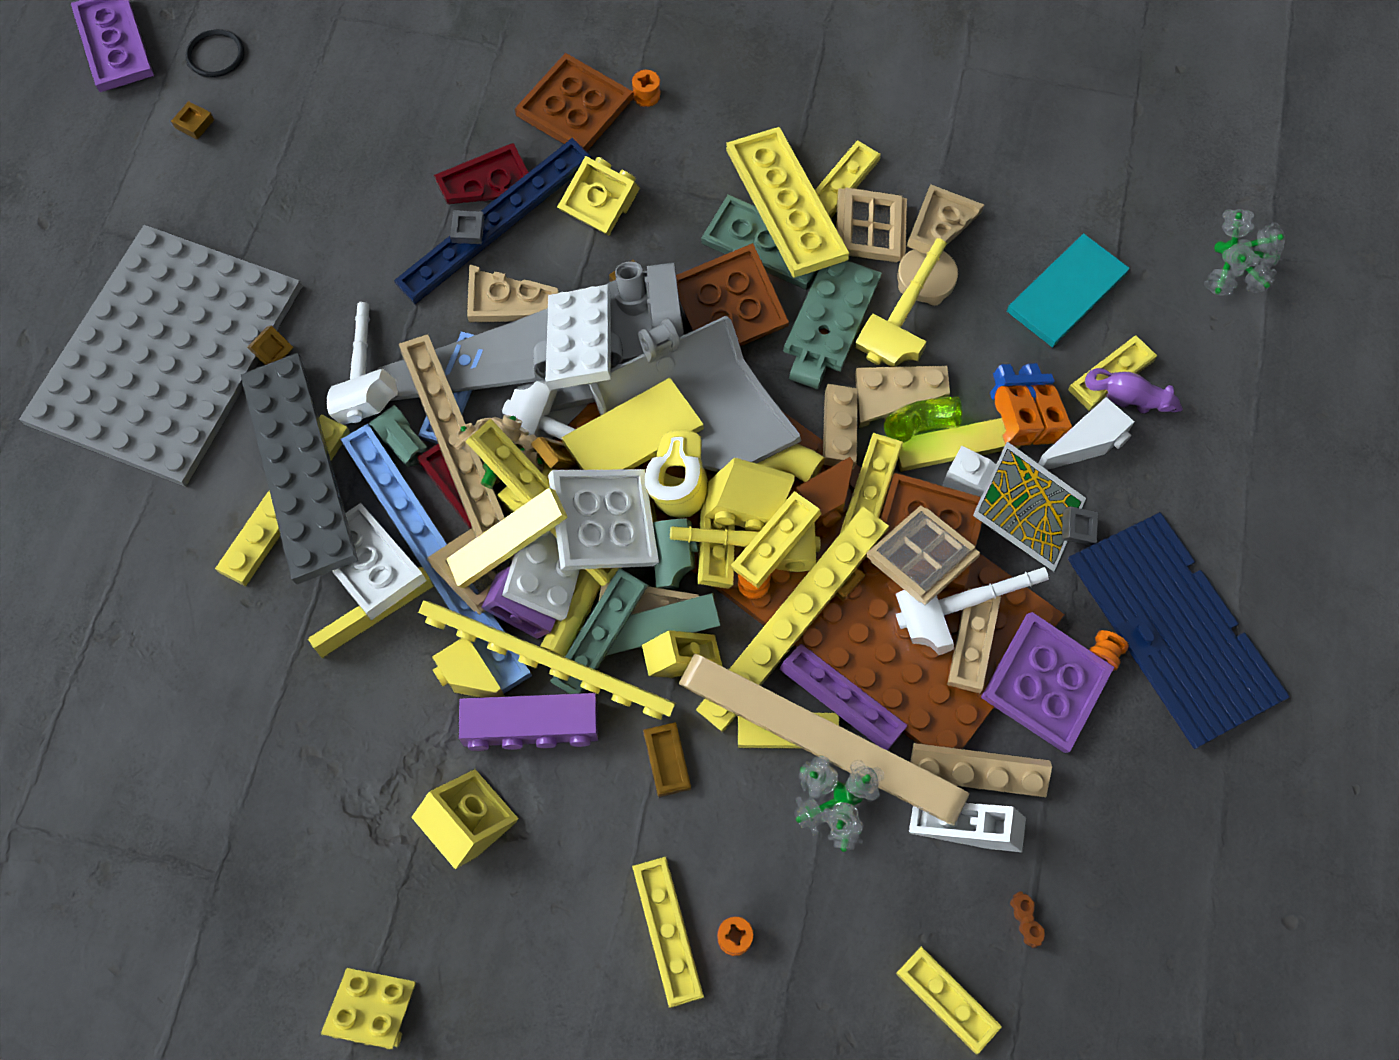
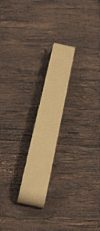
M694 653L679 682V685L860 779L869 774L871 780L868 783L948 824L955 826L968 799L969 793L962 788Z

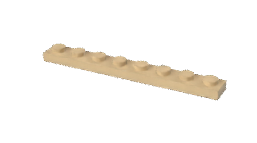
M427 334L399 343V347L477 538L505 517L493 488L490 489L481 485L485 470L483 469L480 457L474 450L466 453L462 447L457 450L454 448V445L457 443L456 433L466 424Z

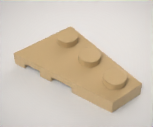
M930 184L906 246L927 254L937 238L949 244L981 214L984 204Z
M469 265L468 321H516L547 309L548 295L559 293L558 288L525 279L522 281L510 279L503 273L494 272L492 274L480 271V268L477 266Z
M948 366L856 368L855 371L856 388L858 389L857 409L859 428L883 417L884 419L894 417L896 413L911 408L915 410L946 400L950 395Z

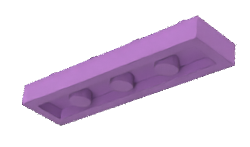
M802 644L783 661L779 669L877 746L887 751L908 726Z

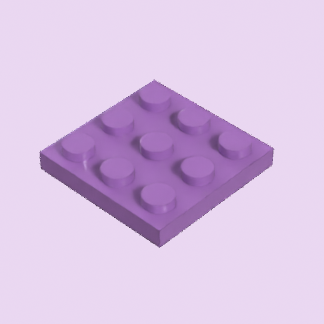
M1031 612L1026 614L981 698L1063 753L1071 751L1114 666Z

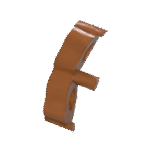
M1019 891L1013 895L1010 905L1014 908V917L1021 923L1019 931L1024 936V943L1032 948H1036L1042 945L1044 928L1034 921V916L1032 915L1034 912V901L1027 894Z

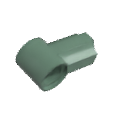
M395 405L368 423L377 438L385 446L388 444L407 467L418 465L417 457L428 451V448L412 431L409 422Z

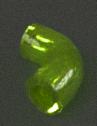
M941 397L903 405L887 417L884 422L885 433L889 438L904 443L915 434L923 431L959 428L963 414L961 400L959 397Z

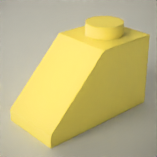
M669 630L642 645L648 675L652 677L674 678L683 676L694 653L722 666L715 635Z
M461 638L432 656L437 664V667L433 669L434 674L442 686L449 683L454 693L481 698L505 697L499 684L471 641Z

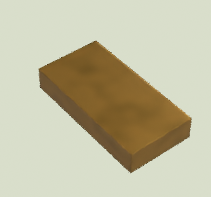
M538 437L531 443L550 469H579V466L562 442Z
M676 722L644 729V737L658 797L691 790Z

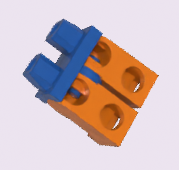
M1038 363L1024 365L1019 370V375H1015L1011 364H1001L993 373L996 385L990 391L992 400H995V407L1001 414L1006 432L1002 435L1005 445L1007 442L1013 446L1031 445L1032 442L1033 445L1055 444L1072 428V425L1058 391L1052 385L1055 382L1052 374H1042Z

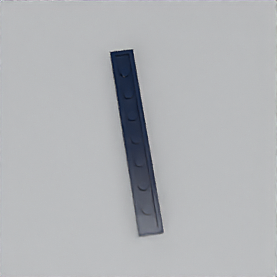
M571 138L480 211L483 212L485 217L482 244L452 243L449 236L394 280L396 286L415 305L573 178L585 156L591 159L592 157Z

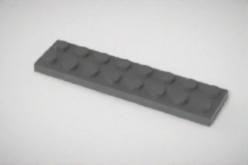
M296 353L241 374L291 579L298 585L357 562V553L303 359Z

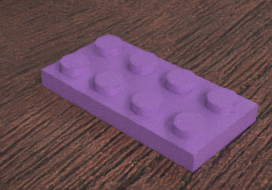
M79 0L71 3L95 86L99 92L154 76L130 0Z

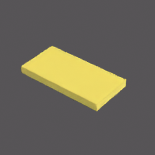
M668 378L561 438L562 443L581 470L634 469L657 456L659 443L664 434L672 431L698 433L704 429V424L671 378Z

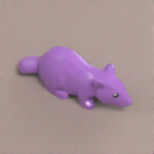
M1095 368L1090 370L1085 377L1086 387L1093 391L1107 390V398L1121 407L1125 408L1129 404L1137 405V409L1144 414L1154 408H1157L1160 412H1180L1183 410L1179 398L1174 395V388L1168 385L1165 389L1152 385L1136 373H1110L1105 369ZM1097 374L1108 376V378L1097 380L1096 376Z

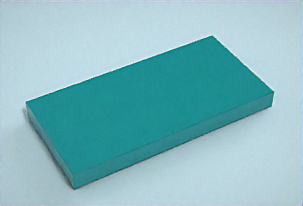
M1083 233L1008 306L1006 312L1053 348L1127 275L1130 268Z

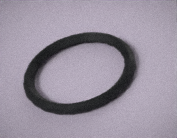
M223 29L207 30L190 41L185 53L186 62L193 72L201 76H223L233 71L240 64L244 55V47L240 38L230 31ZM211 35L228 36L238 46L237 57L230 66L220 71L211 72L201 70L194 65L191 54L194 46L200 40Z

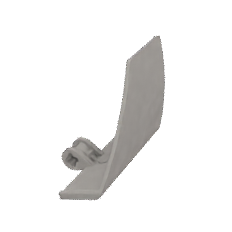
M727 316L681 337H678L672 322L668 318L661 321V325L649 331L641 330L638 332L644 354L611 369V380L589 383L600 415H603L664 380L671 378L704 424V429L697 434L700 435L702 442V466L707 470L719 472L734 457L757 464L801 442L799 432L773 401L745 362L731 319Z

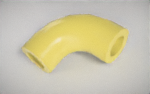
M795 444L757 464L793 474L801 481L807 482L818 475L824 464L825 457L810 448Z

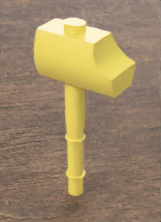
M940 238L935 240L888 321L872 313L856 341V348L868 354L866 358L872 363L880 365L883 362L891 367H896L904 361H918L926 348V341L902 329L901 326L914 306L921 289L924 288L923 285L935 264L940 260L939 257L947 245L944 240Z
M815 522L776 569L801 572L810 571L816 564V552L820 551V537L815 536ZM671 526L670 540L721 543L723 545L747 547L759 532Z

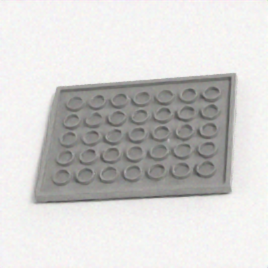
M143 225L19 420L26 426L186 487L244 388L241 374L254 370L260 361L247 347L267 326H272L275 330H278L302 289V284L300 280Z

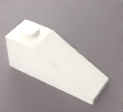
M1105 397L1042 455L1038 464L1048 470L1104 455L1114 446L1119 449L1131 437L1128 431L1135 421Z
M961 446L942 486L982 497L996 464L992 460Z
M965 803L955 826L913 806L909 833L986 849L1022 852L1026 817L1016 808L1010 806Z

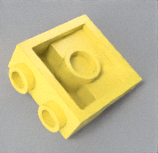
M585 156L558 208L609 236L621 213H627L640 188L635 183L636 178L624 170L617 173L611 169L612 165L602 158L597 157L593 160Z

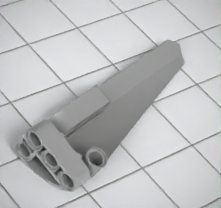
M624 262L615 269L616 280L605 284L608 285L610 291L611 369L644 354L638 332L641 330L649 331L660 326L661 321L668 318L672 322L678 337L684 335L674 262L647 266V271H643L641 265L636 262ZM548 308L506 325L434 349L445 374V369L451 355L454 353L456 345H461L450 374L445 375L452 393L545 380ZM478 349H482L483 351L476 368L471 369ZM461 355H469L471 362L463 366L459 363V357ZM404 360L377 369L383 368L396 379L398 395L390 401L419 397Z

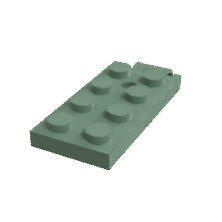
M849 261L818 271L783 348V352L796 356L789 380L818 390L826 367L841 372L880 282L882 272ZM825 328L828 329L830 333L824 335L821 334L819 330Z

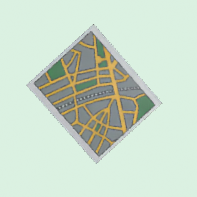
M1007 442L973 516L1054 572L1067 544V541L1062 540L1063 509L1070 506L1082 509L1086 498Z

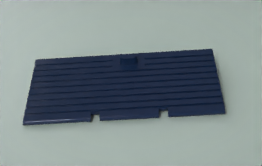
M1161 512L1069 556V562L1116 633L1129 644L1128 651L1194 750L1290 697L1247 634L1244 632L1236 637L1231 629L1239 625V623L1202 570L1193 574L1189 570L1188 566L1194 564L1195 560Z

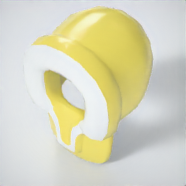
M672 431L664 434L659 443L657 456L652 458L647 465L645 488L654 500L657 508L670 517H690L698 512L705 502L708 479L701 461V437L695 432ZM670 466L685 467V479L671 476L665 473V471Z

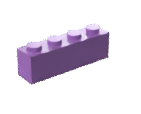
M596 694L462 698L459 703V740L464 747L468 746V749L472 751L488 750L490 745H502L503 749L509 750L520 749L523 747V744H536V747L553 748L556 747V743L570 742V745L575 747L589 746L590 741H598V702Z

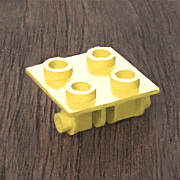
M346 968L321 1035L350 1040L355 1043L360 1042L365 1045H375L389 1050L393 1049V1047H398L402 1037V1032H399L416 982Z

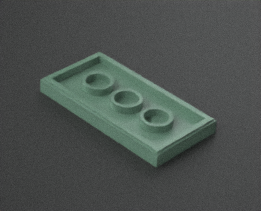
M727 195L703 234L701 244L728 254L753 243L767 273L806 290L816 271L793 278L756 206Z

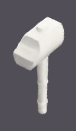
M359 302L357 304L350 380L331 386L327 395L328 413L342 425L357 423L363 418L380 413L387 403L398 395L396 379L383 368L366 374L368 322L370 321L369 304L366 302Z
M545 380L536 381L528 389H515L511 400L508 399L505 402L502 410L503 414L514 415L522 421L521 427L529 431L528 435L533 434L537 438L541 436L543 431L562 440L561 437L576 430L548 417L558 389L549 390Z
M1043 567L938 600L936 595L926 605L918 602L907 591L903 590L896 594L901 612L897 613L896 617L900 629H908L912 644L927 645L934 649L938 655H942L954 650V643L944 615L978 605L992 598L996 599L997 596L1028 586L1031 587V585L1049 580L1046 568Z

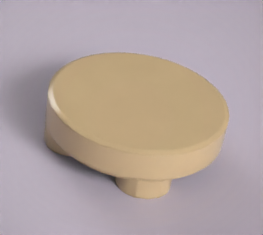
M913 249L902 258L897 273L898 289L902 294L910 285V281L915 277L927 254ZM942 252L939 257L940 260L935 264L916 301L925 302L930 305H939L954 290L958 278V269L955 261L946 252Z

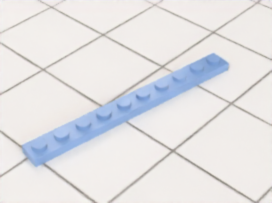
M366 424L342 438L341 441L420 565L428 574L447 607L452 611L503 631L491 613L485 611L479 615L476 611L474 612L431 567L428 557L447 544L370 426ZM473 583L470 584L469 587L477 595L478 591L474 587ZM478 637L475 643L471 642L503 693H506L532 676L526 664L518 661L519 654L509 650L506 655L492 651L487 648L489 642Z

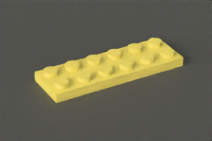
M780 127L727 142L726 151L793 278L848 261L849 251Z

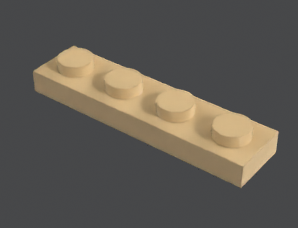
M913 743L910 761L956 786L1039 797L1047 796L1052 771L1050 760Z

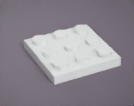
M645 469L552 470L548 474L550 488L556 491L568 517L555 526L561 570L654 566L659 563L649 495L645 488Z

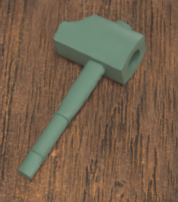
M687 518L653 522L659 563L654 565L656 588L678 589L683 576L696 568L694 552L699 551V542L670 540L671 526L686 528L691 526L692 528V522Z

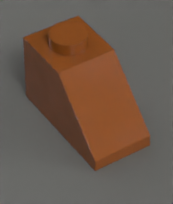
M851 457L796 487V492L814 504L821 511V515L815 521V530L822 526L826 528L831 527L842 517L854 462Z

